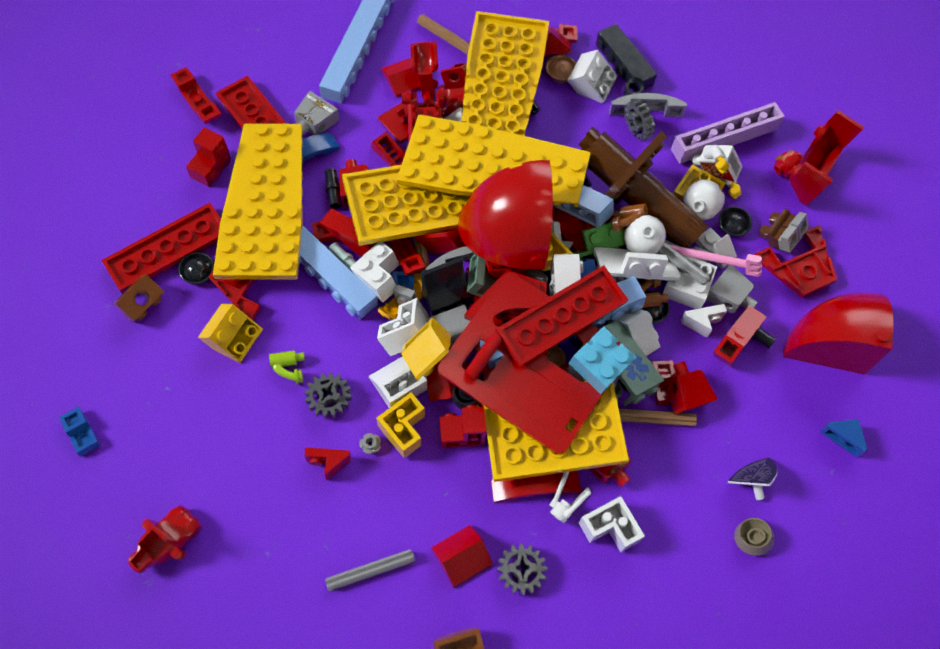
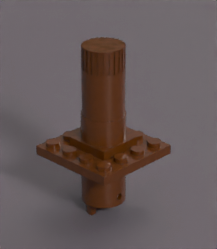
M592 127L578 145L585 151L590 152L588 169L610 187L604 195L612 198L615 204L621 199L629 205L645 203L648 208V215L656 217L663 223L666 237L680 247L689 248L703 234L708 224L648 171L654 164L651 160L665 146L662 142L667 136L661 131L635 159L605 131L601 134L596 128Z

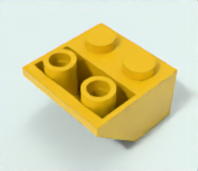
M221 304L198 338L213 350L241 363L263 329L234 304Z
M433 317L403 345L401 355L417 380L424 375L428 376L433 371L434 365L442 361L449 352L451 345V333Z

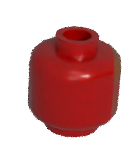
M788 150L777 156L774 165L776 174L789 178V171L794 165H798L803 157L802 154L798 151Z

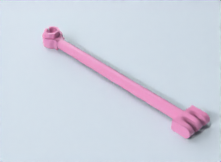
M669 245L682 256L746 268V275L756 277L762 275V258L760 256L748 254L745 260Z

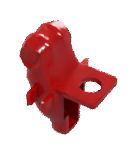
M458 63L453 65L452 68L441 70L444 84L438 88L448 89L449 101L446 102L448 115L459 107L463 108L466 63Z
M181 505L170 510L167 516L159 522L146 518L141 524L146 532L138 541L136 551L130 555L128 559L129 566L135 572L141 574L149 567L162 564L171 557L182 560L186 553L181 548L188 540L194 538L202 528L199 519L194 517L189 509Z

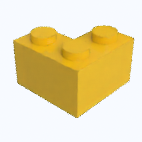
M411 392L376 418L377 425L404 459L421 446V437L412 426L425 417V408Z

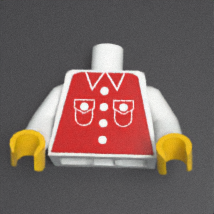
M707 145L704 147L702 154H695L693 156V165L701 166L704 171L718 179L725 180L727 186L732 187L728 190V193L733 199L741 195V188L736 183L742 169V164L733 146Z

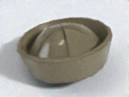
M749 518L742 521L736 527L734 540L743 552L749 555L760 556L772 549L774 533L764 520Z

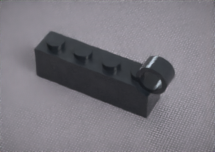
M617 24L598 32L597 48L603 52L607 61L614 66L618 75L622 76L626 81L624 96L643 93L644 90L654 86L657 73ZM629 89H635L638 92H632Z

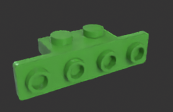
M608 222L600 228L592 227L582 230L581 234L585 249L572 253L579 254V259L582 260L587 255L594 257L593 251L595 247L620 249L621 245L626 244L624 229L622 232L614 231L612 222Z

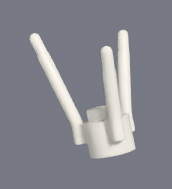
M569 472L563 473L554 499L549 504L553 508L550 513L562 523H565L570 515L591 494L590 489L586 488L571 505L563 499L561 502H558Z

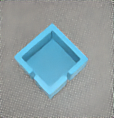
M605 327L601 328L569 362L600 394L636 359V356L623 344L620 346L616 344L618 339Z

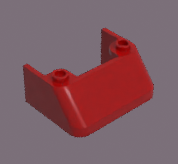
M839 110L823 126L819 125L813 132L815 137L798 165H794L788 173L790 184L799 202L805 206L833 181L827 175L842 150L864 129V126Z

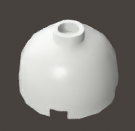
M699 180L687 189L683 203L702 220H708L721 211L724 205V193L721 192L717 183L711 180Z
M651 215L641 216L626 226L624 231L625 245L630 252L656 254L663 247L666 239V230L663 223Z

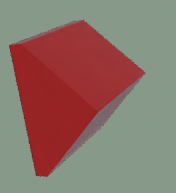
M458 229L415 236L416 240L431 255L446 254L466 246L460 238Z
M471 525L431 547L453 588L493 565L482 538Z

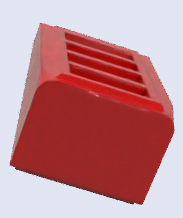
M387 131L372 141L371 148L390 166L402 165L403 160L398 164L395 161L399 158L404 159L405 152ZM394 153H397V154H398V155H396L394 158H391V157H390V156L393 155Z

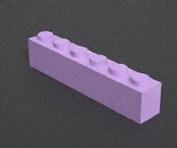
M776 102L678 135L674 139L671 151L678 163L681 164L693 160L695 154H702L704 147L707 145L733 146L776 131L785 116Z

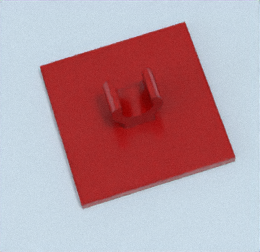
M400 103L378 117V120L399 143L408 139V107L406 104Z

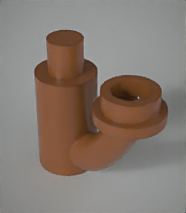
M644 203L623 206L620 210L613 211V230L622 232L623 227L630 225L643 215H648L647 205Z
M647 279L640 285L646 295L642 308L661 306V303L668 302V294L660 295L659 292L645 293L651 285L652 288L660 286L661 280Z

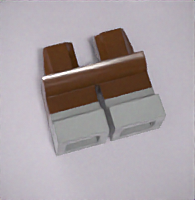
M784 209L782 213L772 212L769 217V223L772 226L763 225L759 232L761 238L768 240L769 246L791 253L799 239L809 228L807 213L799 212L797 215H794L787 209Z

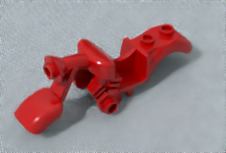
M434 41L416 42L410 45L412 70L419 74L420 81L418 85L421 89L423 103H418L417 93H412L411 90L402 93V104H406L408 107V143L418 115L442 119L447 115L445 101H449L448 89L438 88V91H436L437 102H434L435 90L439 84L437 80L433 79V73L439 67L437 43Z

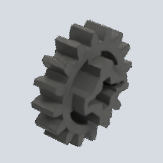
M635 99L626 103L624 108L626 114L624 116L627 120L626 123L629 125L628 129L633 133V136L636 135L637 139H641V141L652 137L655 132L653 128L655 123L647 104H643L641 99Z
M332 372L329 373L328 377L321 373L320 379L314 376V383L307 384L310 390H305L304 392L305 396H307L305 402L309 405L310 412L315 410L317 417L322 413L324 419H327L328 414H331L333 418H336V412L344 414L342 408H349L347 401L352 400V396L349 394L351 388L347 386V380L341 381L340 374L333 377ZM339 387H340V389L342 390V397H341L340 394L338 393V391H339L338 388H339ZM315 394L319 398L318 403H316L314 400Z
M521 543L517 550L512 545L510 548L511 553L505 550L503 552L505 559L499 558L498 563L503 565L497 568V572L503 574L499 577V581H506L504 588L512 587V594H515L517 590H520L521 596H524L525 590L533 594L534 586L538 589L542 586L539 580L545 581L546 576L542 573L547 571V567L541 565L545 562V558L539 559L540 551L537 550L533 553L531 545L524 549L523 543ZM517 556V560L514 563L507 565L511 558ZM526 556L530 557L535 563H531ZM521 561L523 568L527 569L523 578L520 570H516L519 568ZM536 575V578L527 584V578ZM509 576H513L517 583L513 582Z

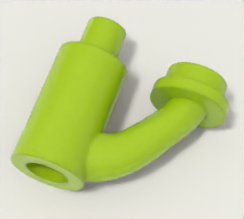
M293 350L269 354L271 369L278 375L296 381V385L303 382L302 370L294 369L293 373L283 367L297 365L298 361H304V352L296 353Z

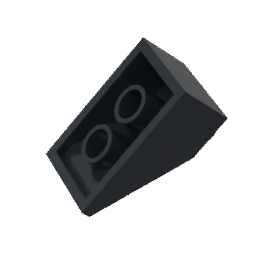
M461 257L421 272L422 300L430 317L465 305L466 308L469 306L470 296L467 293V281Z

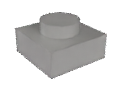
M396 285L393 290L396 302L400 305L417 298L416 292L409 288Z

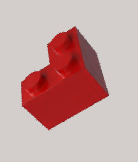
M204 127L193 140L197 153L187 164L186 169L190 178L210 187L213 182L217 181L222 170L230 164L231 157L224 137Z
M472 404L462 408L461 415L457 416L454 413L445 414L444 417H440L441 448L485 445L486 422L484 406L479 407Z

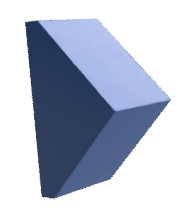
M859 419L829 422L820 431V433L856 458L867 449Z

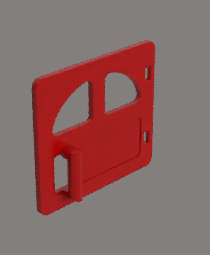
M509 272L501 278L449 352L442 359L438 366V373L441 377L553 453L562 454L567 450L603 393L600 394L588 382L583 383L550 362L546 358L548 351L520 368L503 344L501 337L495 332L498 326L493 323V318L510 310H529L550 296L515 273ZM591 324L574 335L584 346L600 329ZM483 340L485 344L467 369H463L461 366L478 341ZM498 350L503 354L502 358L485 381H481L478 379L480 372L495 351ZM570 419L577 422L571 433L565 429Z

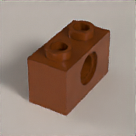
M144 274L112 305L129 321L132 322L136 319L140 321L147 315L148 312L146 310L151 305L154 307L162 300L161 295L164 291L147 274ZM138 293L142 294L145 298L142 305H138L135 302V297Z

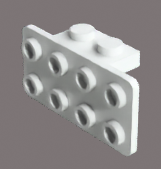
M595 247L593 251L598 267L600 268L605 265L612 277L631 278L635 276V278L678 281L680 278L676 265L668 260L666 255H662L659 252L656 254L630 252L628 249Z

